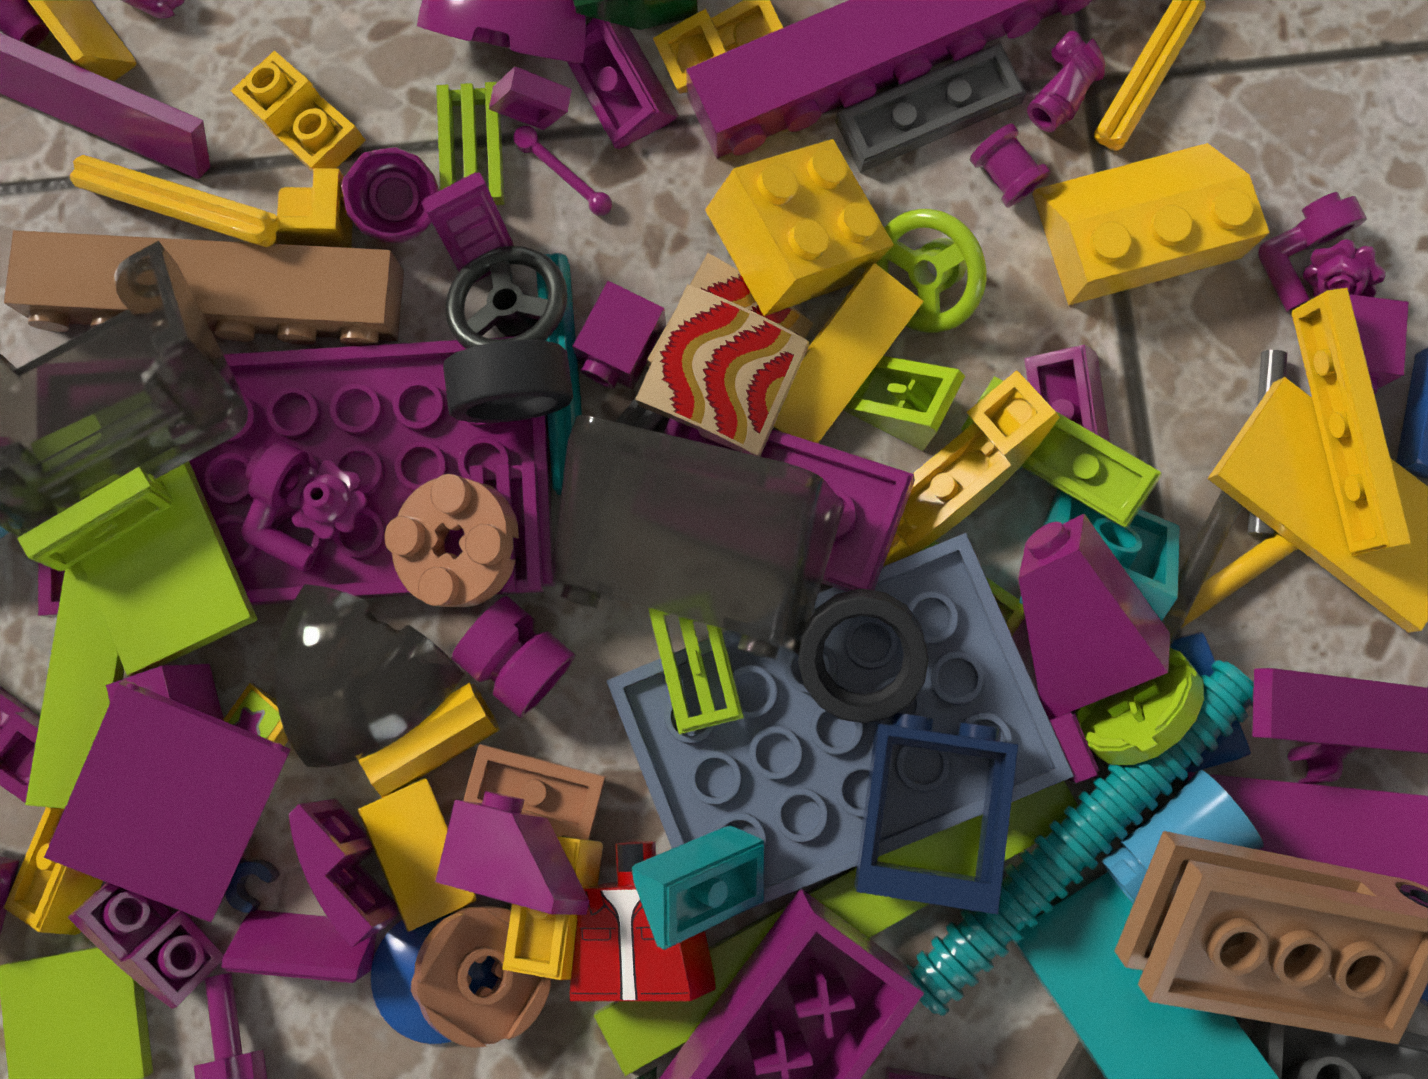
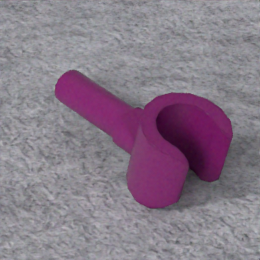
M1310 744L1291 748L1287 758L1288 761L1307 760L1308 774L1305 778L1300 779L1299 783L1318 784L1333 782L1342 775V760L1346 759L1347 755L1356 751L1359 747Z

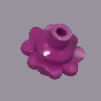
M1348 239L1341 240L1330 248L1315 249L1310 258L1312 264L1305 267L1302 274L1303 279L1313 287L1314 298L1327 290L1348 288V292L1351 295L1375 297L1377 293L1376 285L1383 282L1386 277L1385 269L1376 262L1375 249L1371 246H1363L1357 249L1354 242Z
M329 460L322 462L318 471L310 467L301 469L298 485L286 497L287 504L297 509L292 517L293 524L298 528L312 530L319 538L324 540L332 538L336 528L343 533L351 532L355 527L356 515L368 502L366 495L357 491L362 482L360 476L355 472L342 471L333 461Z

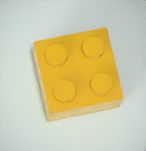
M834 139L733 168L705 209L764 316L856 283L869 264L877 263L894 246Z

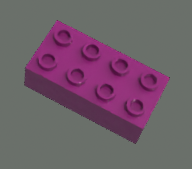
M800 889L659 1079H861L923 996L924 992L904 963L803 889Z

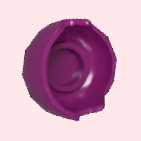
M392 147L364 152L350 168L347 175L343 177L342 191L346 213L362 234L382 243H404L418 237L431 224V220L421 202L426 197L438 192V185L435 175L419 156Z

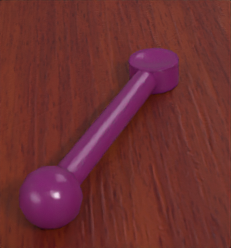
M521 126L515 131L513 138L519 151L523 153L532 152L589 202L588 206L593 214L605 216L610 212L612 200L609 195L604 192H595L539 143L538 135L534 128Z

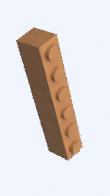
M13 230L4 304L27 317L30 326L53 332H66L69 330V324L90 325V328L95 331L112 335H128L131 333V327L153 328L154 333L171 338H191L194 330L213 331L220 338L239 342L253 341L255 334L277 335V338L283 342L297 345H312L316 343V337L340 338V342L347 346L378 345V340L398 341L404 270L391 250L273 244L269 247H263L246 242Z

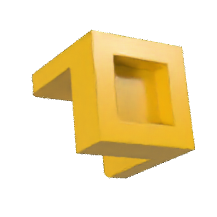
M314 168L312 187H282L279 190L277 217L280 221V227L276 232V242L274 244L352 248L353 221L346 213L342 191L344 176L339 169Z

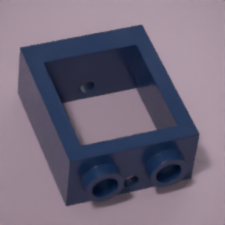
M897 713L892 717L891 725L876 724L854 884L856 891L998 915L1018 744L1000 742V728L960 723L959 736L932 732L933 718ZM893 744L990 759L975 876L877 861Z

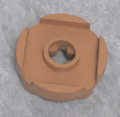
M445 474L437 479L426 482L407 498L398 513V517L392 519L386 527L385 544L387 549L392 552L393 563L398 577L406 589L416 598L423 600L426 604L438 607L476 606L497 594L510 578L516 561L510 559L513 550V537L519 539L518 523L508 501L492 486L453 474ZM462 528L465 533L459 540L462 553L458 557L452 553H446L444 544L450 530L457 531Z
M495 906L462 907L456 910L453 915L444 918L431 930L418 952L415 962V974L411 981L412 995L418 1002L423 1017L428 1024L442 1036L462 1046L471 1048L488 1047L485 1044H495L505 1038L510 1040L522 1034L536 1020L546 1003L551 986V978L502 970L511 910ZM487 956H491L495 960L491 972L498 977L496 985L492 989L481 986L473 994L469 989L472 978L469 976L468 970L473 962L482 963L486 960Z

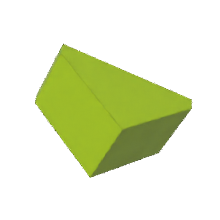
M883 356L843 410L924 451L937 433L965 375L955 368Z

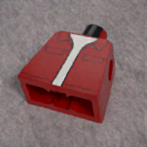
M656 841L617 843V882H608L583 888L589 899V905L586 915L577 916L570 982V1001H692L716 990L715 975L705 931L665 950L658 947L633 881L632 866L657 855Z

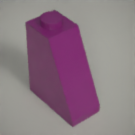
M1082 514L1064 524L1061 522H1051L1035 531L1025 543L1018 580L1039 697L1048 719L1064 715L1168 673L1170 632L1086 515Z

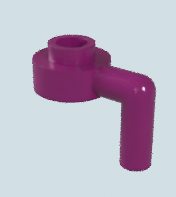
M1333 192L1315 200L1301 210L1305 217L1304 220L1294 228L1260 245L1258 257L1286 312L1292 311L1310 300L1289 257L1304 249H1314L1331 242L1364 223L1367 217L1356 196L1341 199L1338 192Z
M278 440L270 447H260L247 465L245 478L250 481L249 495L254 500L241 528V536L248 544L306 573L313 566L318 551L272 527V524L279 509L287 504V495L298 485L301 469L309 466V455L307 452L284 440Z

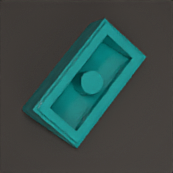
M726 826L633 865V881L657 946L663 950L670 948L764 902V840L738 828Z

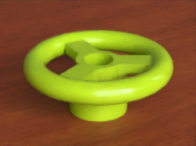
M915 209L895 217L884 227L894 246L876 264L889 273V261L893 262L908 272L910 281L918 288V297L924 302L918 308L919 312H915L906 327L920 332L937 333L961 325L977 309L986 287V262L978 240L963 222L940 210ZM918 228L934 229L951 238L934 239L916 250L898 241L905 233ZM928 261L935 266L937 277L930 272ZM967 268V284L963 296L954 307L940 313L939 293L958 283L963 278Z

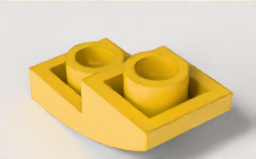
M275 50L230 90L250 113L312 173L314 168H337L366 141L356 126L321 97L311 82Z

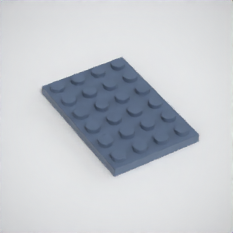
M964 533L884 566L875 591L886 592L908 606L922 626L929 656L924 685L912 704L899 713L933 718L932 732L958 736L960 723L1000 728V742L1018 744L1012 802L1074 777L967 534ZM835 587L723 632L744 719L679 734L661 658L606 680L671 848L673 849L726 826L738 828L764 840V902L752 908L857 866L876 724L891 725L892 718L867 724L841 720L819 707L804 687L798 664L803 631L816 608L834 595L847 592ZM865 616L846 619L833 628L825 641L823 651L826 671L834 682L849 692L861 694L880 691L892 683L902 668L904 656L901 640L892 627L877 618ZM709 638L699 642L715 710L717 711L727 708ZM684 648L674 653L690 717L702 715L687 651ZM893 744L878 857L983 814L990 759Z

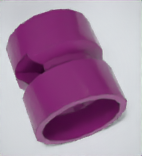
M506 595L491 605L468 629L454 649L451 659L478 682L492 680L494 682L493 695L519 718H523L557 684L574 661L576 655L550 632L546 631L536 634L534 632L535 619Z

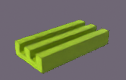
M485 82V88H474L473 83L460 84L461 89L450 90L448 84L436 85L440 190L456 182L453 107L461 106L465 178L475 172L476 174L478 173L475 105H486L489 191L496 205H505L501 114L489 110L492 89L497 82Z
M137 467L17 539L29 559L57 571H63L172 506L171 502H173V499L162 481H157L153 475L147 474L144 469Z
M712 590L648 606L679 734L744 719ZM702 607L727 705V708L717 711L715 710L691 614V609ZM676 613L702 715L690 717L666 620V616Z

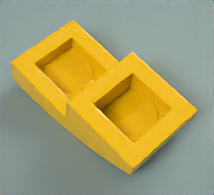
M743 0L712 18L705 8L653 37V40L679 94L687 92V68L782 29L783 26L770 0Z

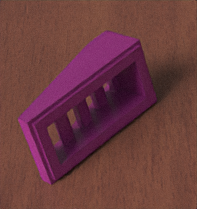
M475 172L426 197L421 202L459 272L467 263L492 249L514 246L480 172L477 174ZM491 272L485 273L477 281L489 276Z

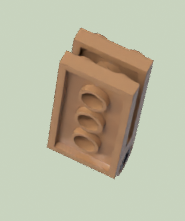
M1163 831L1114 952L1126 968L1143 971L1138 986L1148 1000L1153 1003L1399 1044L1428 984V887L1402 878Z

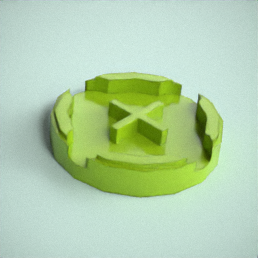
M1169 648L1168 673L1075 710L1076 718L1090 751L1096 757L1111 765H1135L1158 757L1178 743L1195 723L1204 701L1203 679L1180 651Z

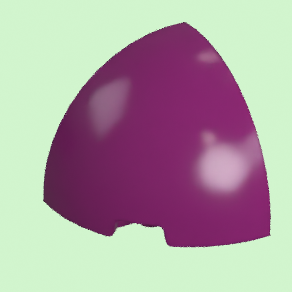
M422 0L417 26L423 29L465 41L483 42L506 47L518 53L583 64L586 18L585 15L576 13L573 0Z

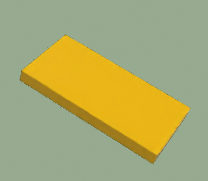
M1286 377L1273 382L1207 479L1406 632L1422 631L1428 621V486L1391 459L1411 544L1352 556L1349 551L1312 397Z

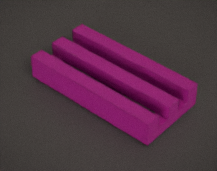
M532 461L521 462V465L512 466L509 463L495 464L496 467L470 466V480L486 485L487 482H496L497 491L505 497L511 507V481L522 480L527 579L516 580L514 565L510 578L495 595L544 592L536 463ZM514 537L513 550L510 556V559L515 560Z

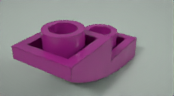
M108 882L68 916L75 926L119 968L171 1009L177 1008L222 962L224 956L183 911L172 914L164 904Z

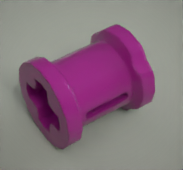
M1013 123L1007 124L989 136L976 148L969 159L975 168L983 167L1004 193L1001 201L1007 208L1029 196L1051 174V171L1045 164L1037 165L1017 140L1019 131Z

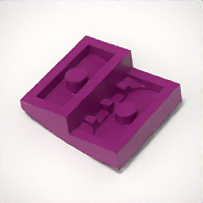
M336 798L298 804L288 814L298 860L320 907L335 929L352 948L384 930L400 912L391 896L360 864L374 849L367 831Z

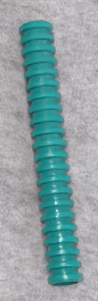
M1216 660L1211 665L1214 673L1210 677L1207 675L1200 676L1203 679L1204 701L1195 723L1178 743L1158 757L1135 765L1110 764L1108 770L1111 774L1105 780L1098 776L1093 781L1096 789L1090 795L1083 791L1078 796L1082 802L1075 809L1068 806L1063 811L1067 817L1060 824L1056 820L1049 824L1052 832L1046 838L1038 835L1034 839L1038 846L1031 853L1024 849L1019 854L1023 860L1019 865L1015 867L1009 864L1004 869L1008 875L1002 880L998 915L963 909L960 912L963 920L958 925L951 921L946 926L948 934L943 939L935 936L931 940L933 949L929 953L921 950L916 955L919 963L914 968L906 965L924 992L919 1001L932 1013L945 1016L950 1011L947 1003L951 999L959 1002L964 997L962 988L966 984L971 987L978 984L977 974L982 969L985 972H990L994 968L991 960L996 955L1004 958L1009 953L1006 945L1011 940L1019 943L1024 938L1020 931L1026 925L1035 928L1039 924L1036 916L1042 910L1049 914L1054 909L1050 902L1057 895L1064 899L1069 894L1065 887L1071 881L1079 884L1084 879L1080 872L1088 866L1094 870L1098 866L1095 858L1101 852L1109 855L1113 851L1110 843L1116 837L1124 840L1128 836L1125 828L1131 822L1138 826L1143 821L1140 815L1143 810L1148 808L1154 811L1158 807L1155 799L1161 793L1169 796L1173 792L1170 784L1175 779L1183 782L1188 777L1185 769L1190 764L1198 767L1203 762L1200 754L1205 750L1214 752L1218 748L1216 739L1220 735L1229 737L1233 733L1231 724L1235 720L1243 723L1248 718L1246 709L1249 706L1253 707L1254 682L1233 664Z

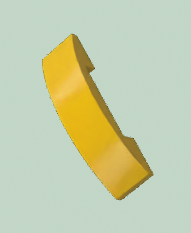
M1017 370L966 412L974 422L913 473L915 482L883 567L918 553L970 515L1022 466L1060 418L1056 411Z

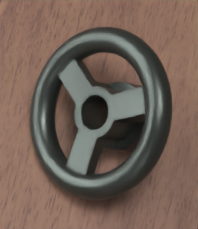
M504 246L492 249L467 263L453 280L447 294L445 306L448 326L455 339L466 349L497 341H546L556 330L564 316L567 304L566 283L559 267L540 251L523 246ZM511 265H523L537 271L546 282L548 299L533 297L522 292L513 282ZM490 271L493 289L487 296V304L470 319L466 320L464 307L467 294L473 284ZM493 327L499 337L513 338L497 340L483 337V335Z

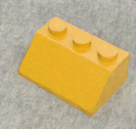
M1208 143L1037 188L1032 193L1068 306L1242 259L1270 233L1250 174Z

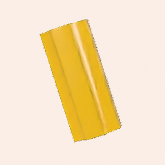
M469 682L356 749L359 764L365 771L371 785L383 798L404 788L498 732L500 728L482 694L474 683L471 684Z

